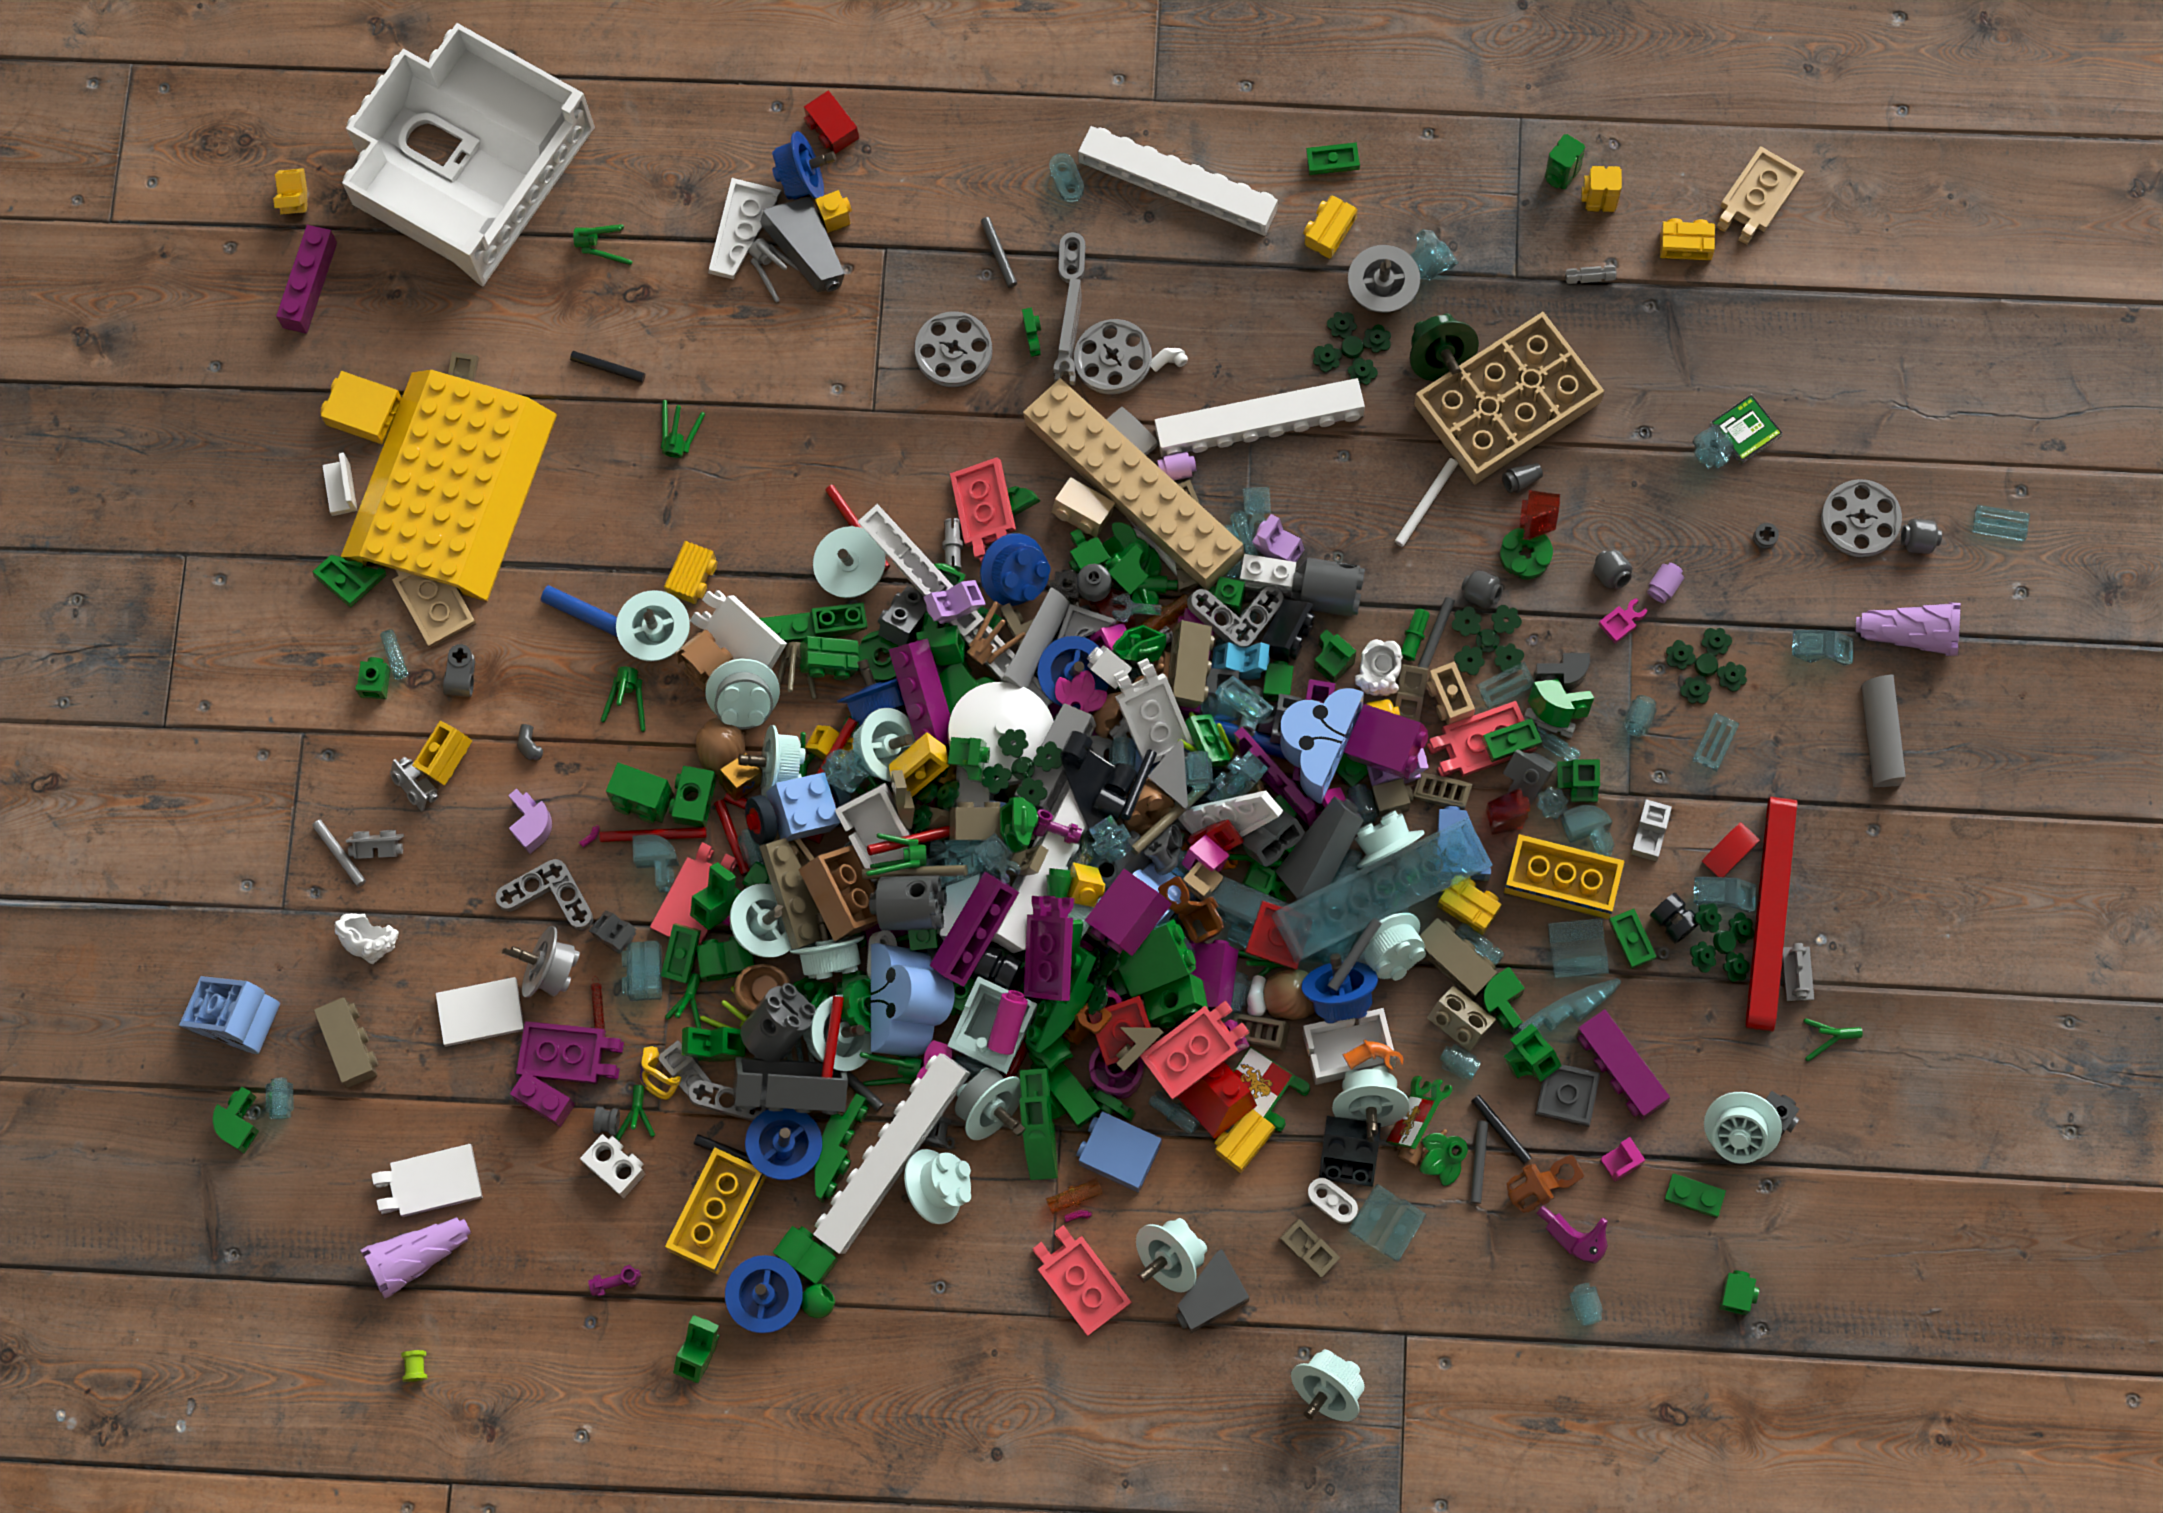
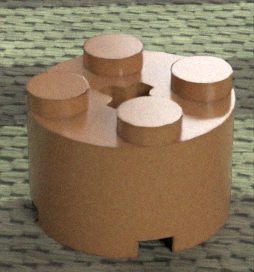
M706 629L703 632L697 633L674 653L678 664L682 661L685 664L684 673L703 691L706 689L707 681L713 671L722 664L733 660L731 653L725 647L720 649L715 643L713 635Z
M1147 777L1131 819H1122L1129 832L1134 830L1142 837L1174 808L1175 804L1168 794Z

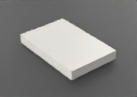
M515 977L436 993L445 1047L521 1032L524 1029L518 984Z

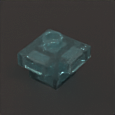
M1422 229L1415 235L1417 247L1410 256L1419 268L1421 279L1431 281L1441 272L1452 269L1459 263L1446 243L1439 241L1433 231Z

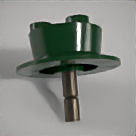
M1449 313L1431 317L1414 325L1409 359L1411 368L1422 379L1436 381L1448 372H1451L1452 375L1460 373L1462 370L1459 365L1477 354L1479 340L1475 330L1464 322L1456 321Z

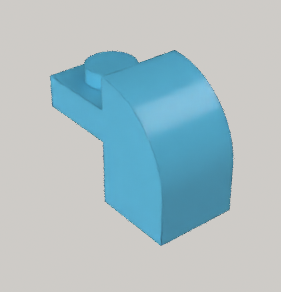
M1227 642L1216 646L1213 649L1211 668L1239 670V679L1243 680L1259 679L1261 672L1266 671L1269 664L1270 645L1260 642L1242 648Z

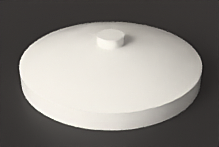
M1009 682L986 683L967 692L954 707L948 725V743L950 747L951 737L980 738L987 743L986 747H990L989 763H984V769L988 766L994 767L995 764L999 763L1003 768H1008L1011 771L1012 763L1017 758L1011 755L1004 756L1002 748L998 745V739L1005 735L1008 729H1013L1014 732L1018 729L1024 730L1026 733L1025 740L1028 741L1029 746L1023 749L1021 757H1028L1033 761L1037 754V747L1043 743L1054 721L1045 703L1025 687L1020 688ZM1012 774L1008 782L1009 785L1021 783L1022 780L1015 778Z

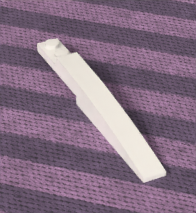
M878 504L858 520L862 528L923 596L932 592L946 591L953 587L946 577ZM975 610L947 623L950 626L957 625L964 642L969 645L975 638L984 619ZM987 626L981 639H986L992 632L989 626ZM998 635L990 642L994 647L992 653L1005 645ZM1009 648L991 664L986 661L985 665L1001 681L1015 654ZM1034 675L1027 689L1035 693L1048 707L1053 702L1044 694L1038 679Z

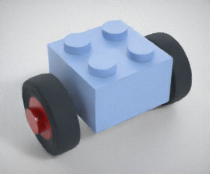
M825 772L775 783L766 792L767 797L759 795L749 798L745 805V818L749 833L757 844H766L774 841L777 830L780 839L786 838L787 841L827 833L835 827L843 826L835 809L851 801V796L847 786L841 779L827 780Z

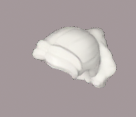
M1378 639L1372 640L1361 653L1360 674L1355 676V684L1361 687L1363 692L1373 696L1395 694L1399 690L1396 679L1401 670L1402 653L1400 646L1395 641L1383 642Z
M344 914L334 924L335 934L338 935L344 948L352 955L362 957L370 964H374L395 948V942L399 934L390 925L383 928L372 926L365 914Z

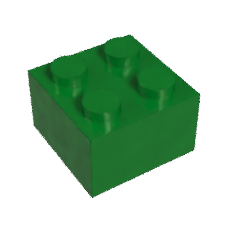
M617 762L606 789L610 802L616 811L625 815H629L630 812L637 814L641 820L651 824L654 821L663 823L670 801L674 796L667 779Z

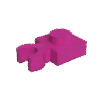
M1637 598L1629 602L1627 610L1624 611L1618 606L1598 623L1615 644L1636 628L1634 620H1642L1647 614L1646 608L1639 613L1633 610V607L1638 604L1639 600Z

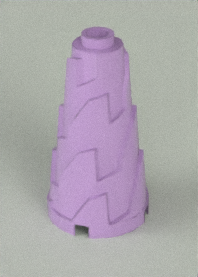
M1949 602L1948 604L1923 605V607L1897 608V610H1869L1866 613H1862V617H1856V633H1861L1862 638L1870 641L1895 643V645L1944 653L1946 656H1958L1961 603Z
M456 1217L438 1225L434 1224L418 1231L405 1233L387 1241L366 1246L360 1251L367 1261L366 1264L380 1292H382L383 1298L386 1299L399 1291L407 1283L422 1275L432 1265L451 1254V1251L467 1242V1236L471 1234V1231L464 1219L459 1221Z

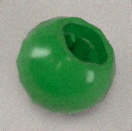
M812 1284L804 1290L801 1307L803 1312L809 1317L816 1319L824 1318L833 1311L835 1298L825 1285Z

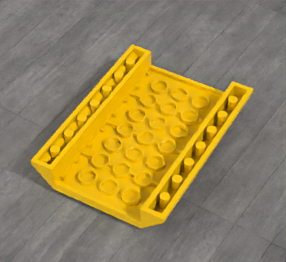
M424 370L412 372L341 557L347 561L361 562L363 566H366L368 561L459 588L465 596L487 602L556 420V413L528 397L438 371Z

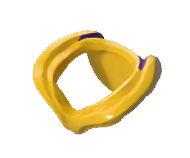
M653 1046L645 1047L642 1053L640 1081L651 1094L660 1099L667 1100L673 1096L681 1082V1077L677 1076L669 1079L654 1069L659 1061L660 1054L658 1048ZM651 1074L661 1082L670 1085L669 1091L665 1093L655 1087L648 1080L649 1075Z

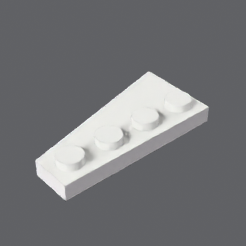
M735 178L731 179L708 274L734 279L748 254L749 247L762 229L760 220L763 209L775 205L781 190Z
M1261 791L1189 807L1178 819L1191 834L1211 824L1229 819L1240 836L1243 837L1278 818L1283 810L1267 791Z

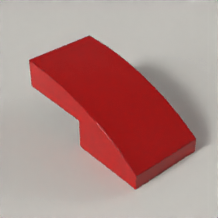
M1229 819L1211 824L1191 834L1188 838V842L1193 846L1204 835H1207L1225 852L1244 841Z
M1740 822L1707 854L1702 862L1722 880L1761 840Z

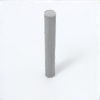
M321 820L315 821L312 827L356 886H362L366 882L365 878Z

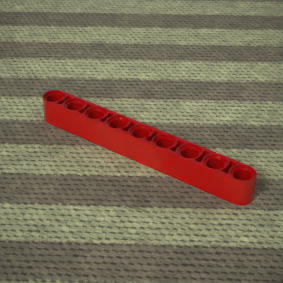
M1770 796L1767 805L1746 1012V1028L1774 1032L1776 1025L1797 813V800Z

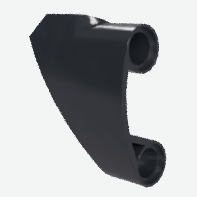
M1071 731L1060 753L1067 780L1092 836L1108 835L1111 833L1124 807L1127 794L1137 773L1125 764L1116 763L1112 766L1089 750L1093 743L1089 736L1079 731Z

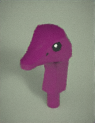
M1542 1206L1536 1214L1548 1223L1546 1226L1547 1231L1571 1255L1581 1261L1592 1264L1598 1263L1603 1258L1608 1247L1606 1239L1608 1221L1605 1218H1601L1595 1228L1589 1233H1582L1572 1228L1560 1213L1554 1215L1545 1206Z

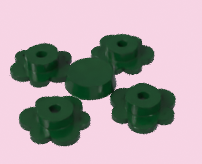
M1336 312L1333 318L1328 319L1327 327L1332 330L1331 334L1333 337L1340 336L1344 339L1341 344V350L1333 348L1332 344H1326L1324 347L1317 346L1314 349L1315 357L1313 363L1316 366L1320 365L1321 371L1329 372L1332 367H1339V360L1343 353L1347 358H1355L1353 365L1348 367V373L1351 375L1350 380L1358 378L1359 384L1369 385L1371 379L1377 377L1378 371L1373 367L1372 360L1368 359L1365 361L1359 356L1363 353L1364 347L1371 348L1374 353H1378L1380 350H1388L1391 346L1389 340L1391 333L1385 331L1382 325L1377 324L1372 329L1365 330L1366 337H1364L1362 342L1360 338L1351 336L1352 331H1355L1357 328L1356 323L1353 322V314L1350 312H1345L1344 314Z
M1506 605L1498 606L1496 613L1491 616V620L1494 622V630L1483 629L1481 631L1479 623L1482 618L1479 614H1475L1473 607L1468 606L1463 611L1458 610L1455 612L1454 616L1456 619L1452 622V628L1455 631H1460V634L1464 637L1468 636L1469 633L1477 634L1476 644L1478 647L1470 648L1469 646H1464L1461 650L1462 652H1457L1454 656V661L1459 665L1458 670L1464 673L1467 671L1469 675H1476L1479 672V667H1482L1485 663L1484 659L1481 658L1482 651L1491 652L1494 650L1497 656L1494 663L1496 666H1500L1503 673L1509 674L1513 669L1518 670L1521 668L1522 664L1520 661L1524 658V652L1521 649H1516L1512 643L1506 647L1503 645L1498 646L1500 639L1497 633L1505 631L1506 634H1512L1514 628H1519L1522 624L1521 618L1517 616L1518 611L1516 608L1509 609Z
M1708 628L1705 630V638L1701 644L1707 648V653L1700 655L1697 659L1692 653L1693 646L1685 645L1682 640H1676L1672 646L1666 649V654L1668 655L1666 662L1670 667L1677 666L1678 669L1684 670L1687 665L1695 663V669L1700 674L1694 679L1691 677L1686 678L1685 685L1680 689L1681 695L1686 697L1690 704H1695L1696 702L1704 704L1708 701V693L1711 692V686L1706 684L1705 677L1712 676L1716 672L1720 678V686L1727 687L1732 692L1738 691L1740 685H1745L1747 682L1745 677L1746 668L1743 665H1735L1734 662H1728L1726 666L1718 668V661L1715 656L1719 653L1726 654L1728 647L1732 644V637L1725 634L1723 628H1718L1717 630Z
M1008 729L1005 735L998 739V745L1002 748L1004 756L1011 755L1017 759L1012 763L1011 771L1008 768H1003L999 763L995 764L994 767H986L983 770L984 779L982 780V785L988 787L990 793L997 794L1001 789L1009 787L1008 781L1013 774L1015 778L1022 780V786L1017 788V794L1037 807L1040 804V800H1044L1047 797L1048 792L1043 787L1044 784L1041 780L1037 779L1034 781L1031 778L1034 775L1035 766L1042 767L1045 772H1049L1052 768L1059 769L1062 766L1060 757L1062 749L1057 748L1054 742L1049 741L1044 747H1037V755L1033 761L1028 757H1021L1023 749L1029 746L1028 741L1025 740L1026 733L1022 729H1018L1015 732L1013 729Z
M951 765L912 797L914 805L918 799L923 803L919 809L914 811L911 829L913 833H920L921 830L925 831L929 827V819H931L933 813L926 804L930 803L935 796L938 799L937 805L940 808L944 807L946 809L951 808L954 800L959 797L958 789L960 783L958 781H947L939 790L936 784L941 777H946Z
M1714 903L1699 905V912L1695 913L1694 920L1700 925L1702 932L1709 931L1715 933L1713 937L1714 946L1707 945L1705 941L1690 948V955L1693 957L1692 965L1698 967L1702 973L1709 972L1710 968L1716 965L1714 957L1717 950L1720 954H1726V962L1723 964V969L1727 972L1728 980L1731 982L1745 980L1746 973L1750 971V964L1744 960L1742 953L1736 954L1731 951L1736 946V940L1743 944L1754 937L1752 920L1746 918L1744 913L1738 912L1734 915V918L1728 921L1731 927L1729 931H1718L1722 916L1718 913L1717 906Z
M1094 948L1092 952L1089 951L1096 957L1089 974L1091 976L1089 981L1095 986L1091 992V998L1086 1002L1088 1003V1013L1090 1015H1094L1106 1006L1108 1001V992L1106 991L1107 976L1109 977L1112 972L1117 971L1121 963V953L1119 954L1112 948L1109 950L1108 955L1104 956L1103 965L1100 970V949Z

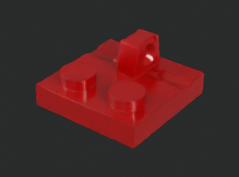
M1261 901L1244 953L1297 970L1314 918L1266 901Z
M1140 995L1105 1007L1112 1014V1019L1095 1036L1106 1066L1119 1060L1116 1054L1126 1044H1129L1131 1047L1135 1044L1120 1027L1151 1028ZM1096 1012L1094 1015L1088 1013L1091 1024L1099 1023L1102 1020L1100 1013ZM1156 1040L1148 1048L1156 1043Z

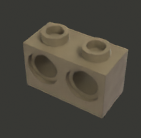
M1452 986L1437 1002L1427 1019L1469 1052L1485 1037L1496 1021L1493 1016L1455 986Z

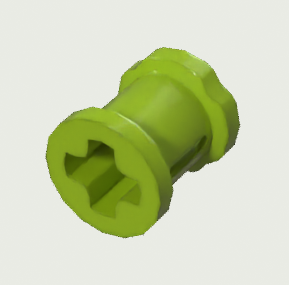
M412 1350L401 1353V1357L404 1358L405 1375L402 1376L403 1382H418L428 1379L427 1374L424 1373L426 1351Z

